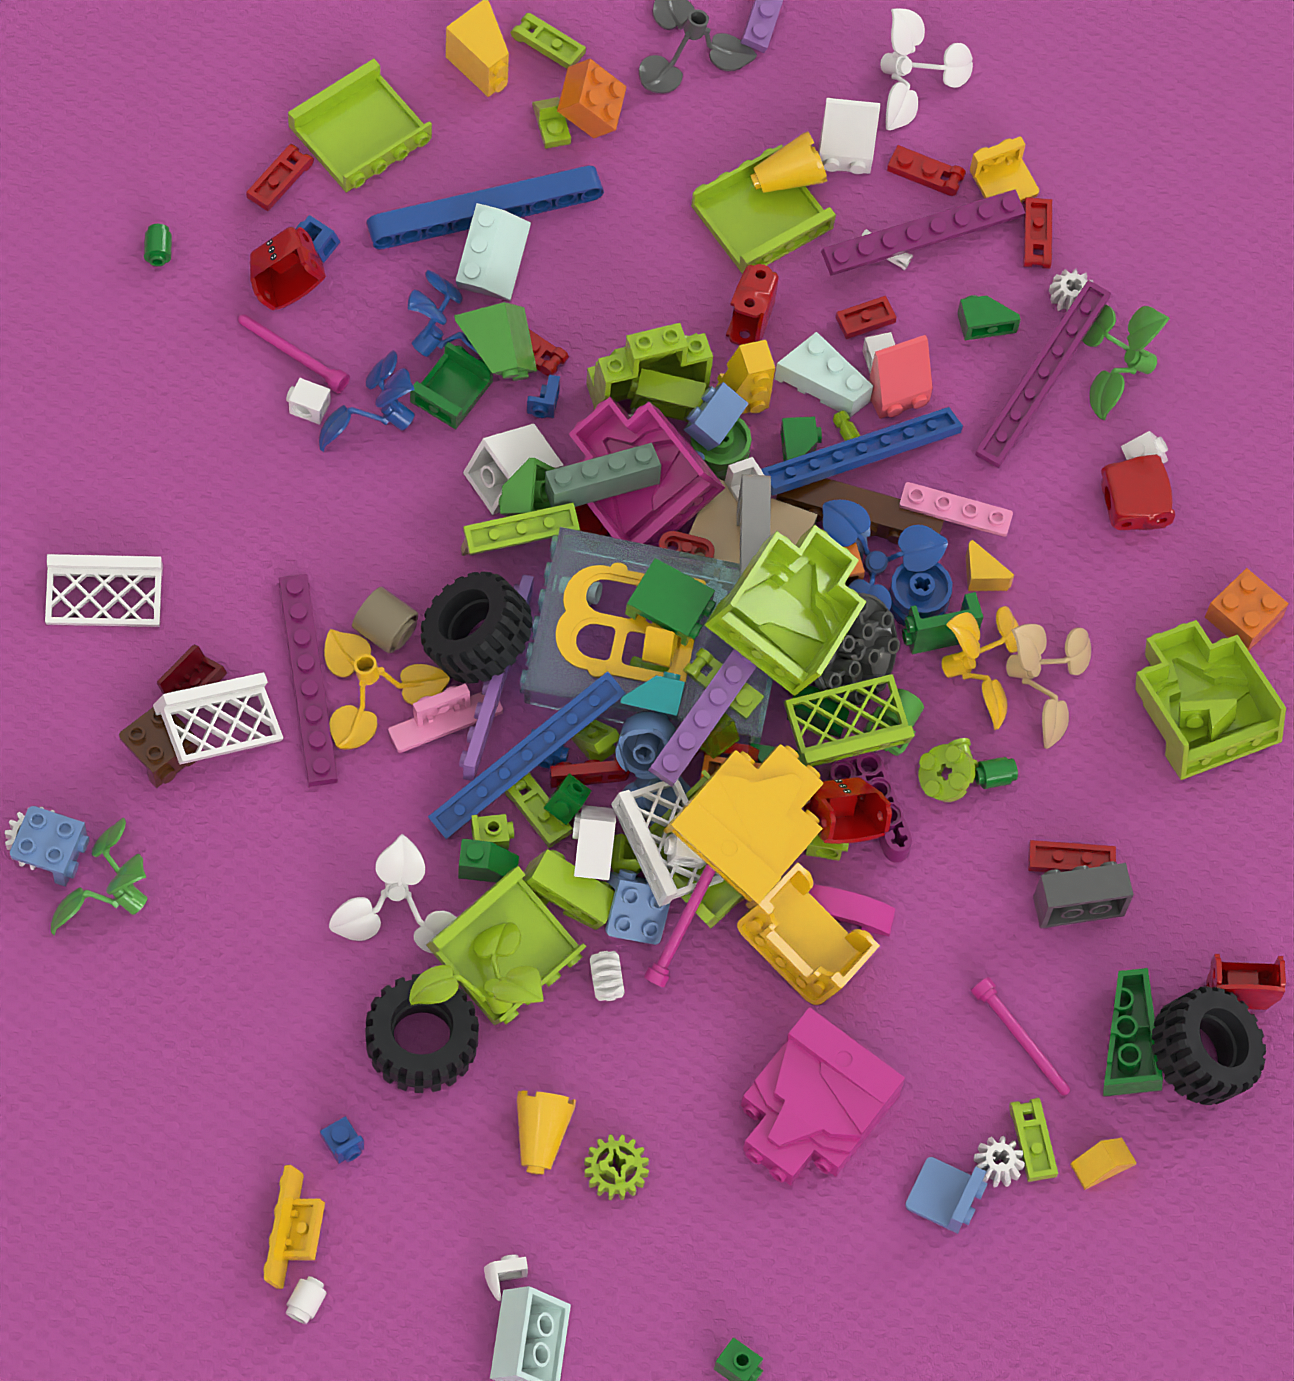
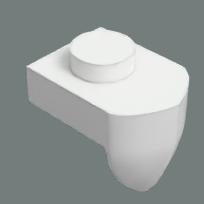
M507 1255L502 1257L501 1261L491 1262L484 1267L488 1287L498 1301H501L499 1281L527 1277L528 1266L526 1257L519 1258L518 1255Z

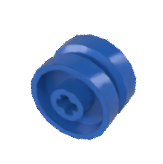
M938 562L930 569L922 572L909 571L904 567L903 563L897 567L889 588L892 600L890 612L893 614L894 619L899 624L905 626V617L908 616L910 606L914 605L917 606L919 616L922 619L946 614L952 595L953 584L949 572Z

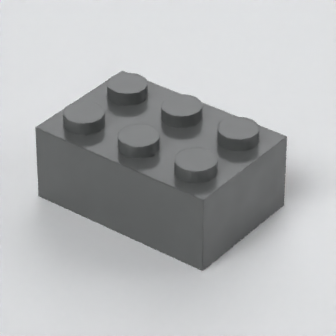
M1111 861L1101 864L1100 867L1078 866L1073 868L1072 871H1047L1040 876L1033 899L1041 929L1123 917L1134 894L1126 863L1117 864V862Z

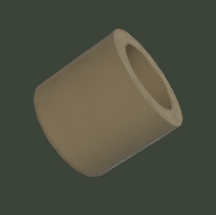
M378 587L368 596L356 613L352 628L389 654L400 649L408 641L417 626L419 615L416 610L384 587Z

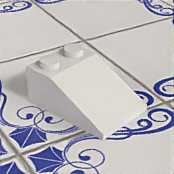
M833 98L826 99L819 141V155L825 170L830 172L847 171L854 174H870L880 103Z

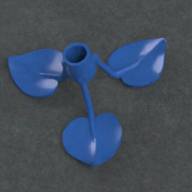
M427 270L425 272L427 280L434 288L444 294V301L439 309H437L434 302L420 291L413 290L408 299V310L420 312L431 318L427 326L411 342L413 347L420 354L428 357L437 346L442 349L447 342L462 339L468 347L478 353L463 332H458L442 340L441 337L444 334L435 324L436 322L442 325L446 324L447 319L442 312L449 303L450 298L458 304L462 302L463 298L460 291L452 283L435 272Z
M394 350L381 359L366 378V387L371 390L378 385L382 390L376 399L375 405L378 408H382L383 417L353 407L347 409L345 405L339 407L327 418L319 436L321 451L324 452L325 447L344 431L350 421L351 414H358L378 420L385 425L390 422L401 431L411 424L415 416L414 412L397 400L401 396L415 390L408 370L405 368L398 370L384 384V380L393 373L397 364V353Z
M848 500L825 502L823 504L824 531L842 547L851 546L858 538L866 555L864 569L870 575L869 583L862 579H856L848 587L856 592L877 597L886 605L889 611L892 604L890 593L883 585H874L875 576L882 574L889 562L902 556L904 567L912 572L926 571L933 567L946 551L948 541L945 537L927 526L912 525L904 529L899 536L898 546L901 549L900 552L888 557L881 551L870 552L864 537L861 535L869 529L871 524L867 511L859 504Z

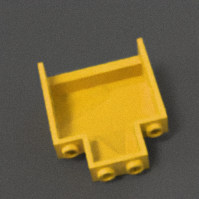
M780 744L775 747L758 768L753 766L755 761L744 751L741 753L737 750L732 752L663 829L666 834L672 832L740 893L748 901L745 905L749 909L758 905L781 880L784 872L823 829L818 825L820 820L809 810L804 812L801 809L824 784L819 779L821 775L812 766L803 765L798 760V753L788 745L784 747Z

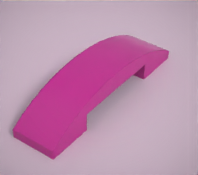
M813 885L809 891L813 898L835 920L862 926L861 930L870 933L890 936L895 912L894 907L861 894L832 887Z

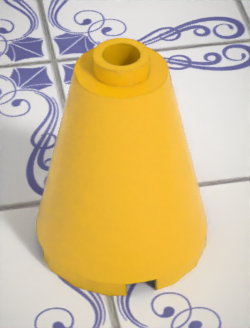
M808 131L802 133L753 168L754 174H751L750 177L756 190L761 188V191L766 193L821 184L828 181L820 155L815 147H812L814 141Z
M518 1091L517 1112L521 1165L527 1167L526 1172L544 1175L545 1170H551L576 1107V1100H569V1097L537 1091L534 1097L528 1096V1091Z

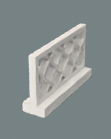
M47 554L46 625L160 627L161 583L163 576L161 557ZM54 576H66L72 584L60 593L53 586ZM72 576H80V577H78V578L75 580ZM86 577H95L101 584L89 594L80 583ZM115 577H123L129 583L119 594L108 585ZM143 578H155V588L145 595L137 584ZM77 587L86 597L74 607L65 596ZM105 587L114 598L102 608L93 597ZM134 588L141 595L142 599L134 607L130 608L123 601L122 597ZM53 592L57 595V597L54 600ZM155 594V600L153 603L150 600V598ZM61 600L71 609L64 617H52V608ZM91 601L100 611L92 618H84L78 611L87 602ZM118 601L128 611L120 619L112 618L107 613ZM147 602L154 609V619H141L135 612ZM74 614H76L79 618H71V617H72Z
M264 672L163 694L153 704L156 715H162L179 764L272 744L284 739L264 687L268 683ZM259 697L262 705L260 712L246 705L249 698ZM229 702L239 708L235 718L221 710L224 703ZM204 708L214 714L210 723L196 716L199 709ZM243 711L256 718L252 728L239 721ZM180 714L187 718L188 722L185 728L182 729L175 725L171 715ZM217 717L231 724L227 734L213 726ZM260 721L270 727L272 736L266 737L256 731ZM192 722L206 730L202 740L188 732ZM235 727L249 734L245 742H240L231 737ZM210 733L224 740L221 747L215 748L206 743ZM184 738L198 746L195 753L185 754L182 746Z
M679 780L672 786L677 796L675 804L660 797L663 789L671 787L664 781L632 792L629 790L620 792L611 804L659 907L669 904L672 899L692 893L697 884H692L693 880L698 882L700 875L696 874L698 868H693L691 872L678 865L667 864V861L660 854L667 834L663 832L660 838L651 834L648 828L650 820L666 827L674 818L675 813L679 812L688 802ZM644 797L653 801L650 812L639 808L635 799ZM657 803L672 810L668 821L653 814ZM674 872L690 878L686 887L677 889L672 879ZM715 873L709 886L721 883L724 879Z

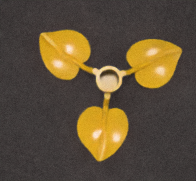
M1007 606L1000 607L996 613V624L1002 637L981 648L978 642L980 639V629L974 616L971 613L965 612L953 617L946 626L955 634L963 651L946 655L942 658V669L948 678L962 675L964 680L969 678L983 680L982 693L993 722L994 730L1000 728L1007 714V698L1003 687L997 679L991 680L988 675L970 672L972 669H975V659L978 658L980 653L1003 643L1006 644L1010 653L1017 652L1016 640L1011 630L1019 625Z
M330 629L327 634L324 653L328 669L339 677H348L355 671L360 686L359 709L352 705H345L338 708L330 718V732L336 747L339 749L360 747L374 736L378 722L374 713L364 711L366 685L374 684L380 675L395 687L403 688V699L411 705L425 696H434L442 693L450 682V677L437 667L426 664H413L402 670L400 674L402 683H400L385 672L384 667H378L376 659L371 655V647L366 639L359 635L343 633Z

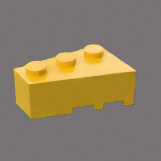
M766 340L739 345L727 363L728 370L725 374L720 373L717 377L718 384L716 387L724 382L749 403L742 414L749 412L760 413L769 408L775 365Z

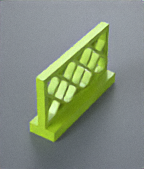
M574 503L464 526L465 539L460 548L462 556L474 555L579 532L580 527Z
M893 674L784 701L800 755L798 760L805 766L815 767L852 756L907 744L915 737L912 725H908ZM888 684L890 696L887 702L872 694L877 685ZM871 687L870 691H867L864 688ZM857 691L866 696L860 708L846 701L850 692ZM830 697L839 703L833 715L819 707L823 698ZM869 698L883 706L878 718L863 711ZM818 700L816 705L811 703V701ZM803 704L812 709L807 721L796 716L793 706ZM842 705L857 713L851 725L836 717ZM886 709L897 714L899 725L889 726L881 721ZM815 712L830 720L824 732L809 724ZM860 715L874 723L870 732L863 733L854 728ZM833 722L848 730L843 739L837 740L827 734ZM877 726H880L881 728H883V729L875 730V729L877 728ZM806 729L821 737L817 745L805 747L802 736ZM851 732L855 734V736L848 737ZM824 739L829 741L827 743L821 744Z

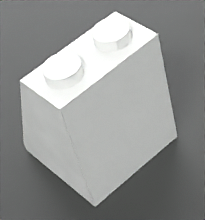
M530 424L483 438L463 474L493 515L500 512L499 497L502 495V486L529 458L535 457L556 469L564 465L536 425Z

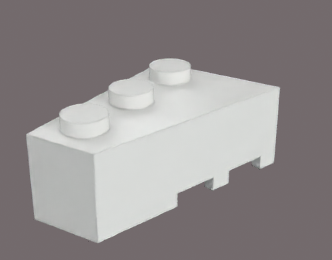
M583 805L582 812L576 813L572 838L578 839L575 877L609 880L616 813L613 808Z

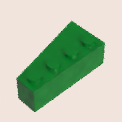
M1148 968L1118 972L1103 1096L1162 1091V1069H1158L1156 1065L1158 1061L1157 1056L1153 1055L1152 1051L1154 1040H1151L1152 1029L1155 1028V1016Z

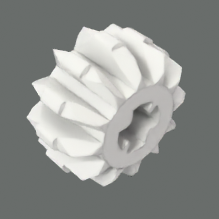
M1075 268L1072 273L1064 269L1061 275L1056 274L1050 285L1049 294L1051 295V304H1058V311L1062 309L1068 311L1087 282V273L1079 275Z
M602 951L591 955L590 966L595 997L599 1001H612L623 997L625 993L619 955L616 951Z
M992 1136L988 1138L987 1145L981 1143L978 1146L979 1153L975 1154L973 1158L974 1162L978 1163L976 1167L987 1171L983 1181L987 1182L989 1178L992 1179L994 1188L998 1187L1000 1180L1006 1187L1010 1185L1011 1179L1018 1180L1021 1175L1019 1170H1023L1025 1163L1019 1160L1023 1156V1150L1014 1151L1016 1142L1012 1141L1007 1145L1005 1144L1006 1139L1004 1136L1000 1137L998 1143ZM999 1159H1002V1160L1004 1161V1163L1001 1162V1163H999V1165H997V1164H995L994 1161H998Z

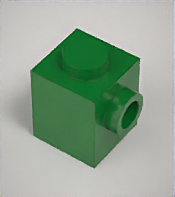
M569 773L552 793L544 809L567 825L581 809L592 790Z
M733 1337L716 1360L714 1370L729 1381H758L764 1371L760 1368L763 1358Z

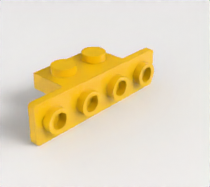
M292 1165L284 1166L283 1175L280 1178L279 1198L274 1209V1225L269 1236V1252L263 1269L264 1280L276 1289H283L288 1260H315L325 1202L321 1199H300L304 1174Z

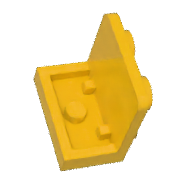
M1021 136L1014 139H1005L998 145L990 148L983 147L973 153L969 171L984 198L1016 189L1021 202H1024L1026 197L1034 198L1038 196L1039 188L1022 160L1026 144Z

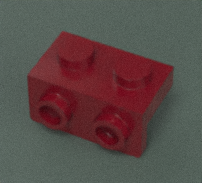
M194 644L157 681V685L163 694L217 683L227 672L224 666L205 657L200 647Z

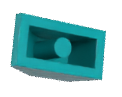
M664 671L663 677L656 675L623 696L621 703L678 716L686 682L680 681L681 675Z

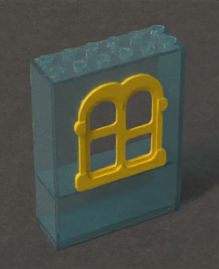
M560 527L558 536L553 535L551 541L550 560L553 561H547L545 568L544 586L547 588H541L539 595L538 613L541 614L540 616L535 615L533 621L532 640L535 641L534 643L529 642L527 648L526 666L529 668L528 670L523 669L521 674L520 693L524 694V702L560 710L607 671L626 694L656 675L663 677L664 672L622 663L627 634L629 632L646 634L647 626H651L652 623H648L639 614L634 620L633 618H623L593 610L588 605L586 593L594 582L610 580L638 586L654 558L714 589L713 601L716 602L714 611L718 603L731 592L737 583L740 564ZM706 616L699 623L703 626L695 640L690 638L687 645L684 646L680 644L681 637H679L671 666L667 671L681 675L680 681L686 682L678 716L664 713L668 716L669 721L676 730L705 691V688L691 679L683 669L688 663H693L697 658L695 654L700 648L707 650L722 664H724L734 650L733 647L705 626L709 619ZM590 624H598L615 629L612 651L608 660L590 658L579 651L576 637L583 627ZM705 665L701 673L707 677L712 669ZM756 667L746 683L761 693L764 699L747 720L728 707L706 739L750 746L751 743L760 745L773 679ZM620 699L597 718L624 724L628 717L637 713H656L658 711L623 704Z

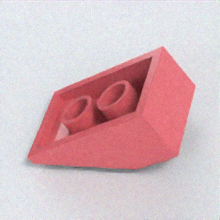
M926 335L875 352L869 382L873 385L871 402L879 419L887 416L895 417L907 409H918L930 402L933 387L928 338Z

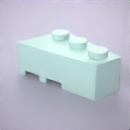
M817 332L780 360L776 366L775 380L781 383L783 381L798 388L797 391L803 394L808 393L820 399V403L838 412L846 411L850 418L871 400L873 385Z

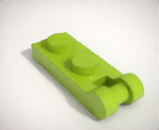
M526 13L521 19L522 23L516 25L510 32L516 41L526 43L566 69L577 64L586 53L585 46L531 13Z
M700 648L695 654L697 658L692 664L688 663L683 671L706 689L723 664L715 659L707 650ZM705 665L712 669L707 677L701 673ZM745 683L729 708L744 720H747L762 702L764 696L748 683Z
M530 773L505 792L506 796L513 801L548 848H551L573 833V828L569 823L565 825L544 809L549 797ZM524 788L529 790V792L523 796L520 793V791Z
M1033 1098L1028 1103L1022 1104L1019 1101L1010 1102V1115L1014 1122L1020 1150H1023L1022 1160L1025 1163L1024 1168L1027 1181L1031 1182L1057 1177L1058 1170L1040 1098ZM1032 1114L1034 1119L1025 1121L1023 1115Z

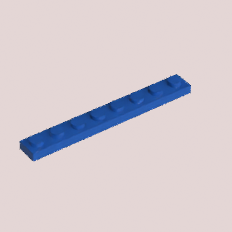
M950 407L762 468L761 470L764 475L771 476V495L774 496L959 434L962 431L963 425Z
M607 671L435 810L428 818L444 838L448 839L468 823L472 815H478L625 696L626 693Z

